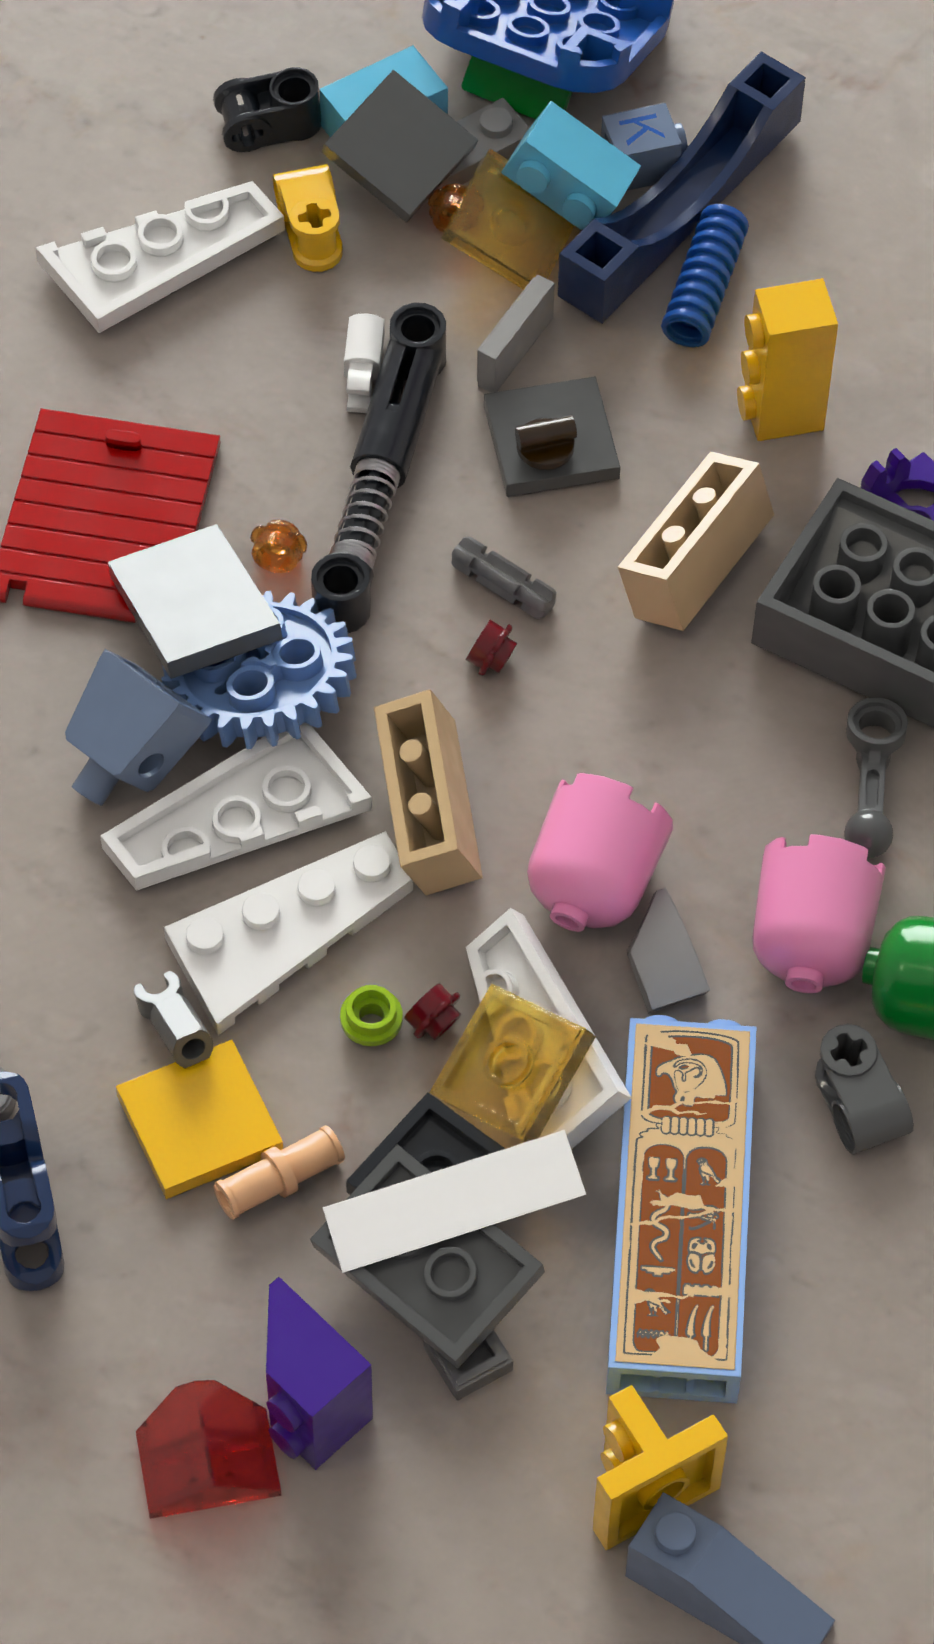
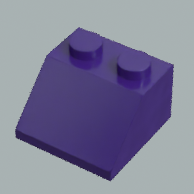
M277 1277L269 1284L266 1353L268 1401L266 1405L269 1410L271 1426L269 1434L276 1445L287 1456L296 1459L300 1455L316 1470L373 1419L372 1367L355 1348L280 1277Z

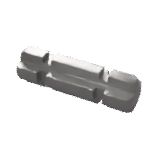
M464 537L451 554L453 567L469 577L475 573L478 575L475 581L515 605L520 601L523 603L520 609L536 619H543L552 610L557 594L554 588L540 579H535L534 582L530 581L532 574L495 551H491L489 554L485 553L487 546L472 537Z

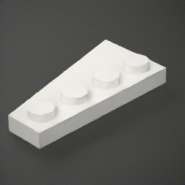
M251 181L185 201V209L165 215L152 211L136 216L135 224L108 233L105 232L104 227L81 233L82 241L57 248L54 241L36 247L37 262L97 332L101 333L285 231L284 215L259 187Z
M303 723L300 725V739L293 738L285 731L279 733L278 744L272 747L266 736L256 741L252 749L244 748L102 834L101 844L105 853L137 891L372 810V797L314 728L307 723Z
M385 831L164 927L165 940L219 1036L235 1024V1017L255 1002L261 1005L279 991L280 983L300 968L305 966L309 969L327 955V948L347 933L350 935L356 934L413 891V880L400 867L398 851Z
M510 908L466 946L468 959L483 1016L491 1019L496 1043L492 1045V1050L497 1068L505 1072L511 1098L507 1099L506 1103L512 1124L519 1127L523 1143L565 1130L570 1147L573 1149L632 1097L523 914Z

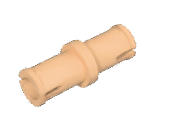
M325 1125L319 1128V1131L282 1150L274 1146L261 1153V1161L224 1180L215 1182L214 1191L227 1216L234 1220L240 1214L278 1194L286 1198L298 1191L299 1183L335 1164L343 1163V1160H345L344 1151L333 1130Z

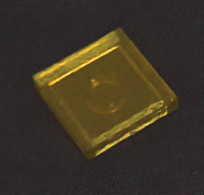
M489 149L480 161L441 239L524 290L532 278L537 275L546 279L549 278L559 258V253L563 250L574 225L503 175L501 171L508 162V159Z
M491 983L429 1093L438 1100L523 1143L538 1139L596 1036L586 1028Z

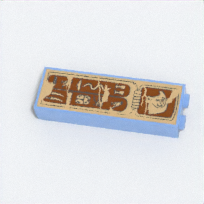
M652 1015L645 1019L630 1018L625 1087L632 1098L624 1104L606 1394L613 1395L633 1385L640 1397L737 1404L742 1369L756 1026H741L735 1021L726 1019L713 1020L708 1023L683 1022L666 1015Z

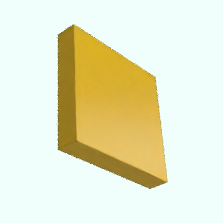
M232 1039L214 1046L210 1058L192 1066L183 1068L174 1062L116 1086L117 1097L166 1199L261 1161V1153L274 1146L279 1150L283 1149V1141Z

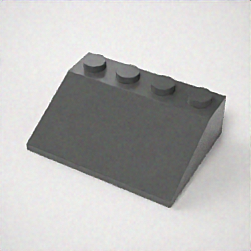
M837 478L757 600L751 643L868 698L888 699L898 704L907 716L934 728V521Z

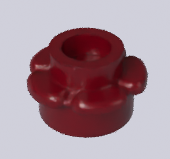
M490 619L476 640L466 661L480 669L479 675H485L488 668L500 673L518 643L508 638L513 629L510 624L505 629Z
M438 983L423 995L404 1016V1019L415 1029L414 1036L419 1039L428 1033L434 1040H437L449 1030L462 1015L454 1007L460 1000V994L456 992L451 995Z

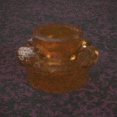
M457 183L448 184L435 190L428 199V205L431 207L429 215L433 219V224L439 231L449 235H460L472 230L477 223V215L481 214L483 208L482 200L478 195H473L469 187Z
M272 520L266 526L258 525L252 530L250 537L254 543L252 557L260 567L270 572L286 573L292 571L296 567L297 562L302 559L303 553L307 551L305 537L294 524L288 521Z

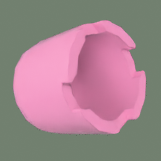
M579 773L571 785L565 780L559 782L531 854L527 870L531 892L542 906L551 912L550 918L554 923L565 929L581 932L585 927H614L632 915L639 905L673 831V819L664 807L654 803L652 810L649 811L643 805L629 799L633 787L604 776Z
M810 834L808 846L786 847L784 837L776 838L765 846L752 936L753 950L762 966L773 975L784 980L788 988L801 993H818L823 987L847 982L863 969L867 951L870 949L886 868L883 863L877 865L869 863L867 861L868 849L864 846L841 838Z

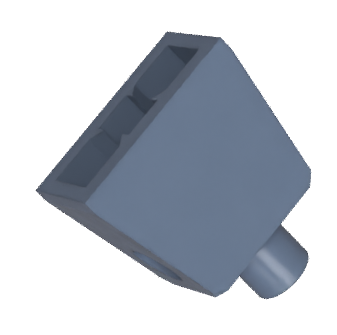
M104 649L65 731L66 740L89 757V760L73 783L72 788L100 806H103L119 779L145 792L152 791L208 728L213 719L139 665Z

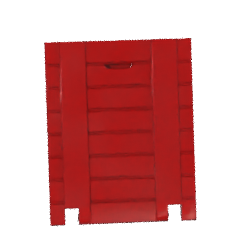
M41 408L1 542L0 602H7L10 588L25 590L23 606L136 623L133 614L111 579L108 562L198 531L208 487L221 444L220 435Z

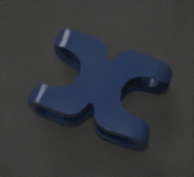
M1 1071L0 1094L9 1095L16 1100L19 1110L13 1119L0 1121V1250L9 1282L20 1290L40 1291L55 1284L64 1272V1258L57 1227L56 1212L29 1087L24 1078L19 1074ZM39 1242L47 1246L49 1255L45 1263L38 1268H25L17 1262L16 1251L19 1246L32 1245Z

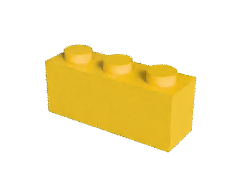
M824 279L755 289L753 313L745 315L744 319L749 350L741 352V368L745 381V386L737 388V401L743 421L751 420L757 441L823 431L838 330V321Z

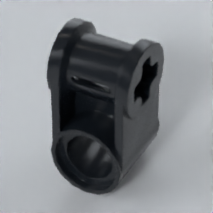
M291 67L279 72L250 78H235L224 82L214 92V106L217 112L223 115L225 122L222 132L223 140L226 147L232 151L251 152L265 146L306 140L313 137L321 128L318 80L307 69ZM238 94L242 96L244 104L238 105L236 97ZM242 126H247L249 133L247 136L243 135Z

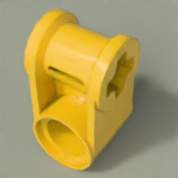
M328 164L273 174V187L277 208L284 215L285 228L293 258L297 265L304 270L312 272H323L333 268L340 262L343 251L338 231L340 214Z

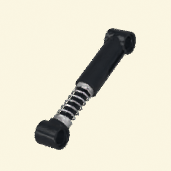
M413 302L403 305L394 312L390 319V340L350 465L354 481L350 485V494L347 495L346 506L342 510V519L337 526L338 532L334 536L335 544L331 546L329 555L320 559L312 569V598L316 599L318 611L321 612L329 608L333 609L336 622L344 621L348 633L359 630L370 617V587L374 577L373 566L377 557L375 548L379 547L381 543L378 536L383 534L385 530L382 523L386 522L389 517L386 511L392 507L390 498L395 496L397 488L405 483L436 378L441 374L446 365V320L441 311L427 303ZM403 388H404V392H403V395H402V398H401V402H399V401H400L401 394H402V391H403Z

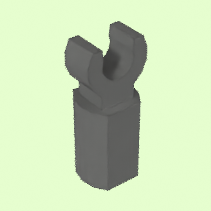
M169 971L164 973L167 989L162 993L150 994L145 991L144 986L140 983L134 986V994L141 1015L151 1020L176 1063L183 1068H187L210 1058L213 1051V1039L187 998L184 997L180 979L175 973Z

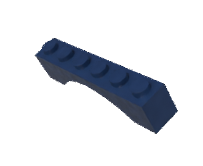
M761 51L727 85L699 133L663 177L640 198L624 209L607 217L593 219L559 253L558 297L603 324L696 229L697 224L700 222L702 211L709 205L720 204L801 121L806 77Z

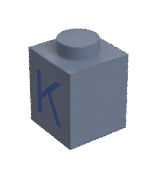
M666 103L602 116L601 137L641 165L627 191L652 186L657 183L688 147L684 128L681 123H673Z

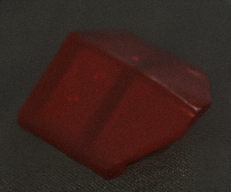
M197 1380L176 1386L136 1430L149 1518L282 1496L272 1438L269 1434L270 1426L267 1409L216 1380Z

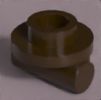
M570 415L556 419L539 418L525 425L515 427L518 455L527 465L541 470L555 469L567 463L574 452V438H577V429L573 416Z

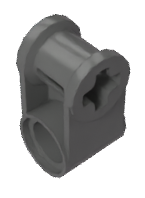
M851 1024L838 1025L829 1030L822 1039L820 1048L821 1058L817 1062L815 1080L833 1116L840 1139L849 1153L854 1155L912 1133L914 1123L908 1101L898 1083L893 1079L871 1034L860 1026Z

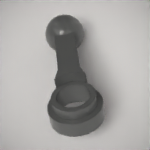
M867 698L857 702L849 711L846 725L847 738L857 751L856 761L860 770L857 813L848 820L844 830V837L847 841L867 848V858H875L882 855L890 847L893 840L892 825L888 818L883 815L885 773L890 763L891 754L898 750L905 741L908 719L904 710L898 704L884 698ZM868 726H879L886 729L891 735L876 739L865 735L861 730Z

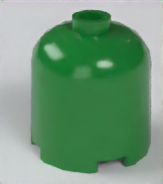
M909 916L898 921L885 934L880 949L870 947L867 951L862 971V983L872 985L873 1007L876 1015L888 1028L934 1041V918Z

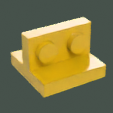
M633 1385L609 1396L606 1425L603 1426L605 1436L604 1451L600 1454L606 1473L597 1477L592 1528L606 1551L637 1534L663 1492L689 1506L720 1489L728 1440L727 1433L714 1414L667 1439Z

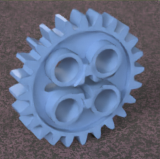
M266 591L263 597L280 622L282 640L170 679L162 665L164 676L161 677L163 684L213 719L200 736L202 741H206L219 733L222 747L227 748L237 737H243L246 748L252 749L257 738L266 736L272 747L277 746L279 733L285 731L293 738L300 739V725L307 723L316 728L322 727L320 711L337 714L340 711L337 697H350L351 695L349 681L357 677L354 664L356 657L352 637H348L345 622H336L334 610L331 608L319 612L316 599L311 598L298 607L295 593L290 592L281 603L274 602L271 591Z

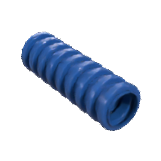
M725 204L709 205L702 211L700 222L697 224L695 235L692 238L685 262L678 276L676 288L673 290L671 301L668 303L666 314L662 320L661 328L666 337L684 347L696 348L705 345L709 341L711 329L714 327L716 316L719 313L721 302H723L730 282V276L733 274L735 263L738 260L744 243V237L748 232L749 223L744 214L736 208Z

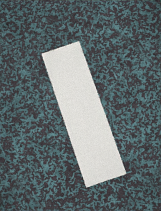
M562 1130L323 1207V1211L342 1273L584 1196L586 1192L566 1132Z

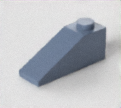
M664 1492L628 1546L626 1577L739 1644H822L834 1625L835 1619L723 1526Z

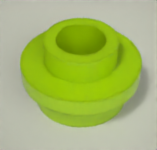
M365 985L359 987L342 1004L340 1010L341 1027L346 1036L357 1044L363 1046L383 1045L391 1041L401 1029L403 1022L401 1004L392 993L381 986ZM376 1014L382 1018V1021L365 1023L361 1019L365 1015Z

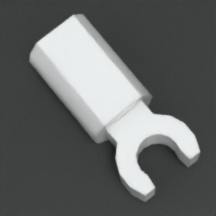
M363 313L349 317L344 356V376L347 377L346 392L348 393L347 412L367 413L372 398L373 381L377 380L381 369L385 319L377 315Z

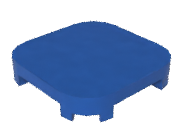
M425 0L422 20L425 29L437 41L455 50L556 88L572 92L598 93L613 90L624 83L662 41L669 27L674 0Z

